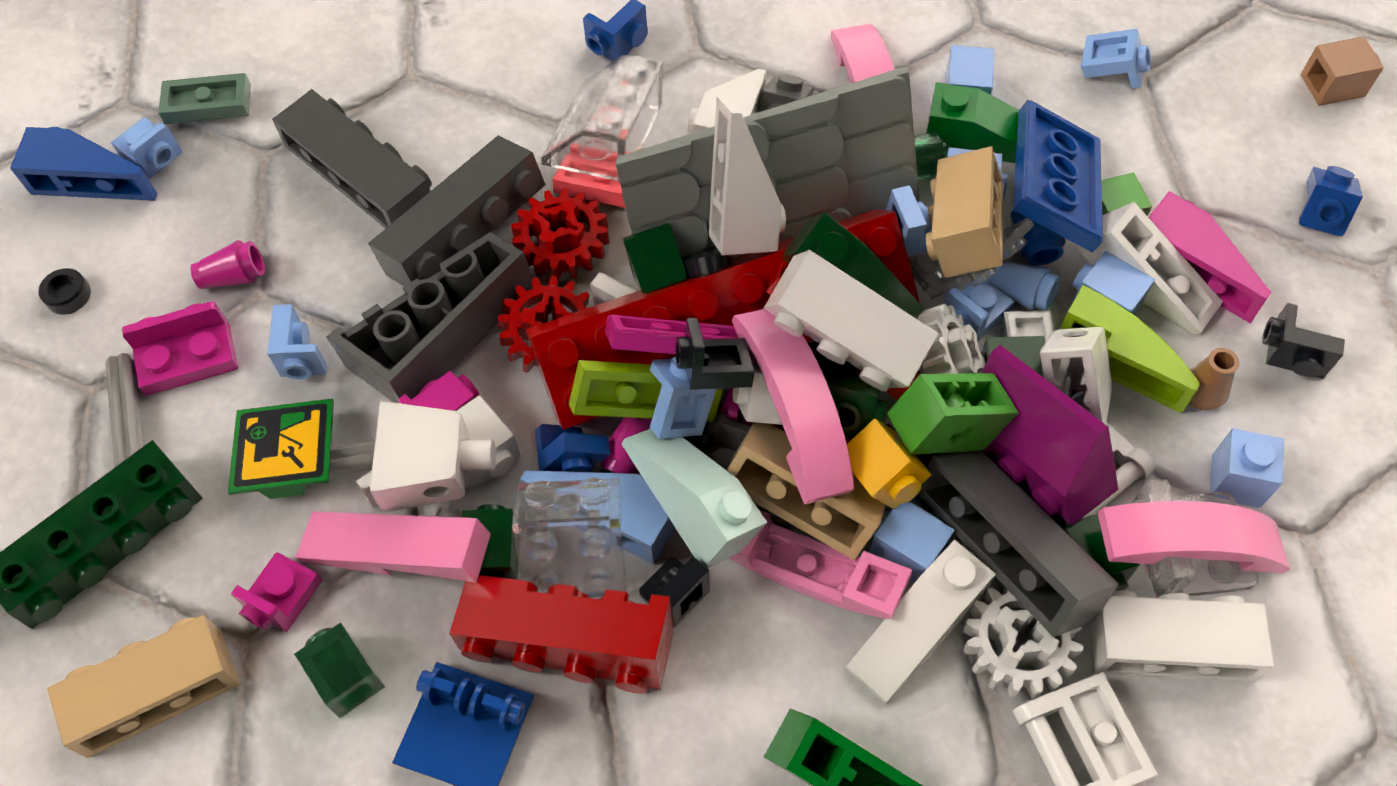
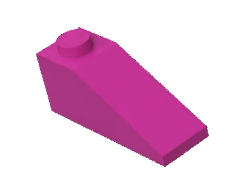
M1169 191L1148 218L1223 301L1221 307L1251 323L1270 296L1271 291L1209 213Z

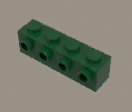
M151 440L0 552V604L9 615L31 629L41 622L52 619L61 611L63 605L84 589L99 583L110 569L127 556L142 550L153 536L170 523L184 518L191 511L192 507L203 499L202 496L160 447Z

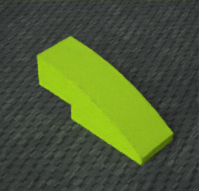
M1082 285L1060 329L1103 327L1106 336L1111 380L1182 414L1200 386V382L1185 362L1156 332L1137 316L1110 298Z

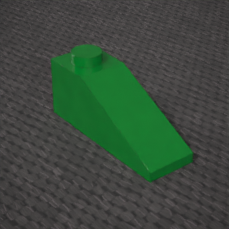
M936 82L923 149L948 153L949 147L978 150L992 146L994 153L1002 154L1003 162L1016 163L1019 109L978 88Z
M791 708L763 756L810 786H923L816 718Z

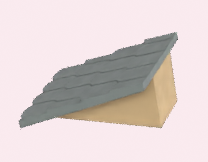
M908 66L744 117L779 201L785 209L786 226L784 232L779 233V242L797 236L809 219L824 212L839 222L873 209L886 210L892 189L910 185L917 202H920ZM715 126L651 147L636 149L635 152L617 157L616 169L632 235L669 223L681 258L715 246L708 235ZM743 254L730 255V258H734Z

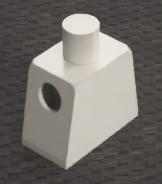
M1088 327L1053 331L1040 351L1044 378L1073 400L1085 394L1082 402L1085 405L1080 406L1106 425L1112 393V380L1104 328Z
M380 402L370 493L382 512L460 499L465 494L467 470H494L496 461L494 440H469V432L461 413L438 408Z

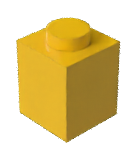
M876 418L847 444L853 474L871 497L893 509L900 504L912 500L921 490V484L932 475L916 455L909 454L905 445L901 442L898 433Z

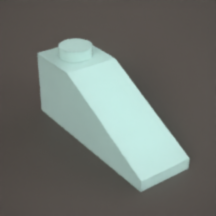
M648 429L623 440V448L693 556L706 568L742 552L767 523L740 481L683 437L658 439L654 432Z

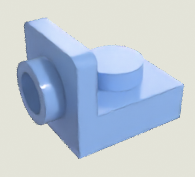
M1138 29L1087 35L1081 69L1085 78L1127 73L1132 88H1140L1142 86L1143 73L1150 70L1151 54L1148 45L1142 46Z
M145 117L111 142L119 155L141 167L148 178L153 177L183 153L166 125L161 122L154 125Z
M910 185L892 189L886 210L896 211L908 257L928 252L925 236L926 233L932 232L928 207L924 206L921 201L917 202Z
M978 274L960 291L955 287L950 289L946 293L943 304L946 303L947 306H954L956 315L961 314L963 317V325L970 324L977 334L978 342L1001 321L1004 312L1012 310L1014 300L982 275Z
M292 304L273 305L267 354L280 377L301 380L307 379L311 375H325L327 364L316 344H309L307 323L300 321Z
M676 356L672 359L652 360L650 371L661 383L662 387L650 429L658 439L702 435L716 389L690 390L686 370L677 368Z

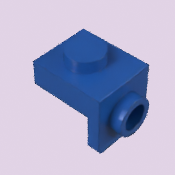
M630 0L607 22L591 13L586 14L583 17L585 42L589 49L597 55L605 56L616 64L619 63L634 47H639L648 35L646 5L637 0Z
M1313 166L1306 181L1308 199L1299 216V224L1332 235L1343 236L1363 198L1359 180L1354 178L1355 175L1349 170L1337 166H1328L1326 170Z
M541 424L535 430L539 471L592 472L595 466L610 456L608 436L583 434V430L580 427H570L563 430L560 425Z

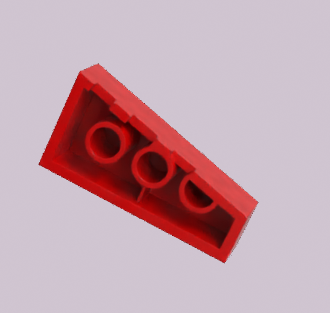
M479 575L477 583L465 581L449 634L458 649L462 650L461 654L474 661L489 663L492 662L493 657L512 660L514 667L524 671L541 673L544 667L562 670L566 678L577 682L594 683L596 677L616 681L615 686L621 690L644 694L647 692V688L661 691L674 633L670 596L651 594L648 605L628 600L629 595L626 591L605 589L603 597L594 599L589 598L588 595L571 585L555 584V586L548 588L547 593L538 592V587L530 581Z

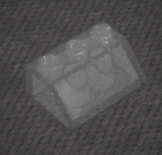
M621 55L586 79L581 84L541 157V165L619 181L616 169L617 157L642 148L662 106L663 63L647 60L640 56Z

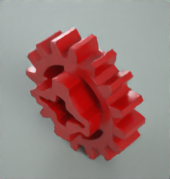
M566 188L562 189L560 197H553L552 193L547 190L544 191L545 200L541 202L532 197L528 199L529 211L524 209L517 210L518 222L511 224L512 243L514 247L524 252L529 267L534 266L536 276L541 277L548 270L552 271V276H556L558 281L561 273L568 271L571 278L575 279L577 278V268L582 266L584 269L592 271L594 269L592 257L596 259H603L605 257L604 245L610 243L606 213H600L599 203L596 200L587 204L584 192H580L575 198H570ZM582 222H584L589 227V232L585 231V225L582 224ZM532 236L537 238V243L540 244L538 247L532 242Z
M551 276L548 286H542L539 279L534 277L532 278L531 290L527 291L518 284L515 287V297L517 300L509 298L503 300V311L506 314L498 315V328L504 330L499 333V342L501 346H511L508 349V359L510 362L523 358V372L528 373L534 365L537 366L532 348L523 341H529L525 330L548 322L549 314H552V320L584 310L589 304L590 295L588 292L581 293L578 296L574 294L575 282L570 281L564 288L558 287L557 277ZM564 306L568 307L572 312H568Z

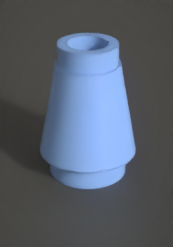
M1002 262V266L990 268L987 277L989 282L1007 296L1031 311H1036L1037 309L1048 311L1060 285V276L1052 274L1051 268Z

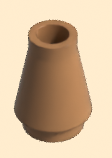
M1216 348L1207 358L1190 369L1200 382L1197 392L1189 402L1192 407L1200 410H1210L1221 407L1227 402L1235 372L1239 367V359L1233 351L1227 348Z

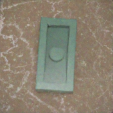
M246 73L162 81L158 114L164 124L249 116L251 83Z

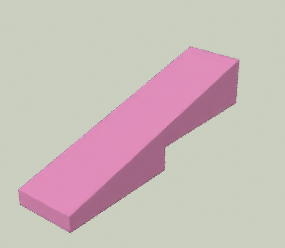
M312 511L296 559L304 563L390 576L392 570L477 583L491 533L477 518Z

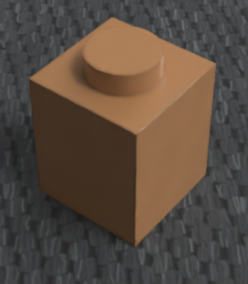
M1365 36L1317 45L1300 75L1318 106L1366 97L1384 67Z

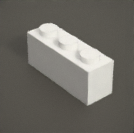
M811 250L793 256L763 308L776 316L773 322L777 327L795 337H801L802 334H805L819 343L817 351L838 364L843 365L846 361L862 370L859 377L864 382L882 391H887L888 388L909 387L939 334Z
M1118 590L1114 591L1095 621L1090 622L1094 674L1103 672L1104 674L1255 682L1274 667L1265 603H1245L1244 599L1239 596H1219L1211 601L1191 600L1190 596L1184 593H1168L1158 598L1137 597L1135 592Z

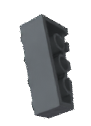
M489 232L440 264V272L428 279H415L403 287L405 294L383 308L377 303L361 314L364 320L345 332L340 327L328 334L326 338L345 367L394 403H399L398 399L406 394L412 400L428 382L439 379L451 371L498 324V315L506 314L503 311V300L505 298L517 300L515 297V287L518 284L527 291L532 289L533 276L524 252Z

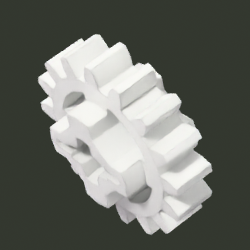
M945 303L924 310L923 314L918 316L920 322L939 333L922 362L925 374L982 372L986 362L981 355L977 343V334L970 324L963 325V317L961 314L956 315L954 306H947Z
M1005 586L1002 595L995 588L990 587L984 595L985 603L976 600L970 610V614L975 619H967L963 627L965 634L974 637L965 644L963 648L964 653L978 654L979 657L972 670L975 674L988 670L992 674L988 687L991 689L997 687L1001 681L1007 683L1009 697L1012 698L1016 697L1022 687L1027 688L1032 699L1038 698L1043 692V683L1052 692L1056 691L1063 683L1061 676L1069 678L1077 668L1071 659L1078 658L1083 652V645L1071 641V639L1075 638L1082 628L1078 627L1054 638ZM1012 608H1020V609H1026V610L1013 611V610H1011V609H1012ZM1027 626H1030L1032 629L1027 636L1029 638L1025 646L1021 645L1017 652H1013L1012 649L1017 642L1015 640L1019 633H1023ZM989 639L995 642L998 656L993 651ZM1031 666L1036 670L1024 671L1016 668Z

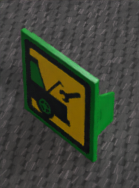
M333 398L237 410L228 494L260 492L269 499L305 495L306 485L329 483Z

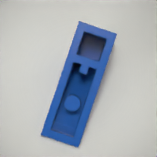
M26 127L10 167L30 195L155 201L157 197V192L141 167L70 129Z

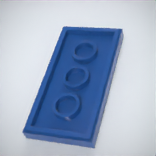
M1027 100L1020 108L1018 114L1013 210L1092 253L1103 242L1101 140L1032 100Z

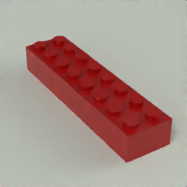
M873 209L838 222L862 241L915 299L920 302L896 211ZM796 236L779 242L778 251L747 253L731 258L732 263L730 266L719 272L698 278L687 277V280L648 294H643L639 290L526 329L525 331L555 418L561 428L564 430L601 417L573 415L569 406L579 360L651 365L652 360L672 359L675 357V354L612 349L605 334L607 316L621 315L685 322L686 318L697 317L699 323L734 326L732 322L734 315L763 310L770 298V295L766 292L769 283L782 267H788L789 264L781 257ZM802 334V335L804 336L806 342H809V341H812V340H813V339L809 338L808 336H806L805 334Z

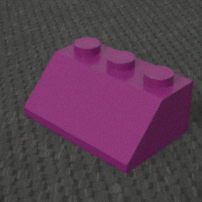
M1002 345L993 349L981 373L995 374L1019 414L982 451L994 459L998 467L1017 485L1021 483L1030 490L1034 500L1044 512L1049 515L1056 513L1072 526L1119 490L1109 427Z

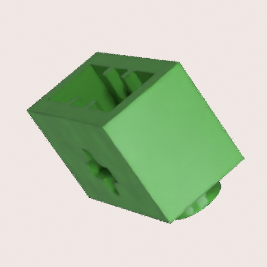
M994 373L920 374L887 413L901 442L905 445L910 455L982 451L1019 414Z

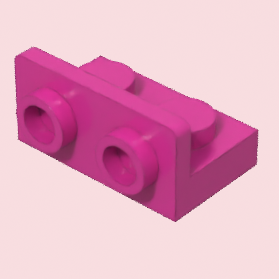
M213 301L203 304H192L182 310L157 317H147L139 322L122 327L123 338L133 349L138 387L145 396L238 370L230 324Z

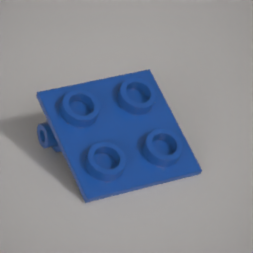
M436 662L432 672L423 670L418 678L416 690L422 692V696L392 763L454 786H499L533 701L534 694Z

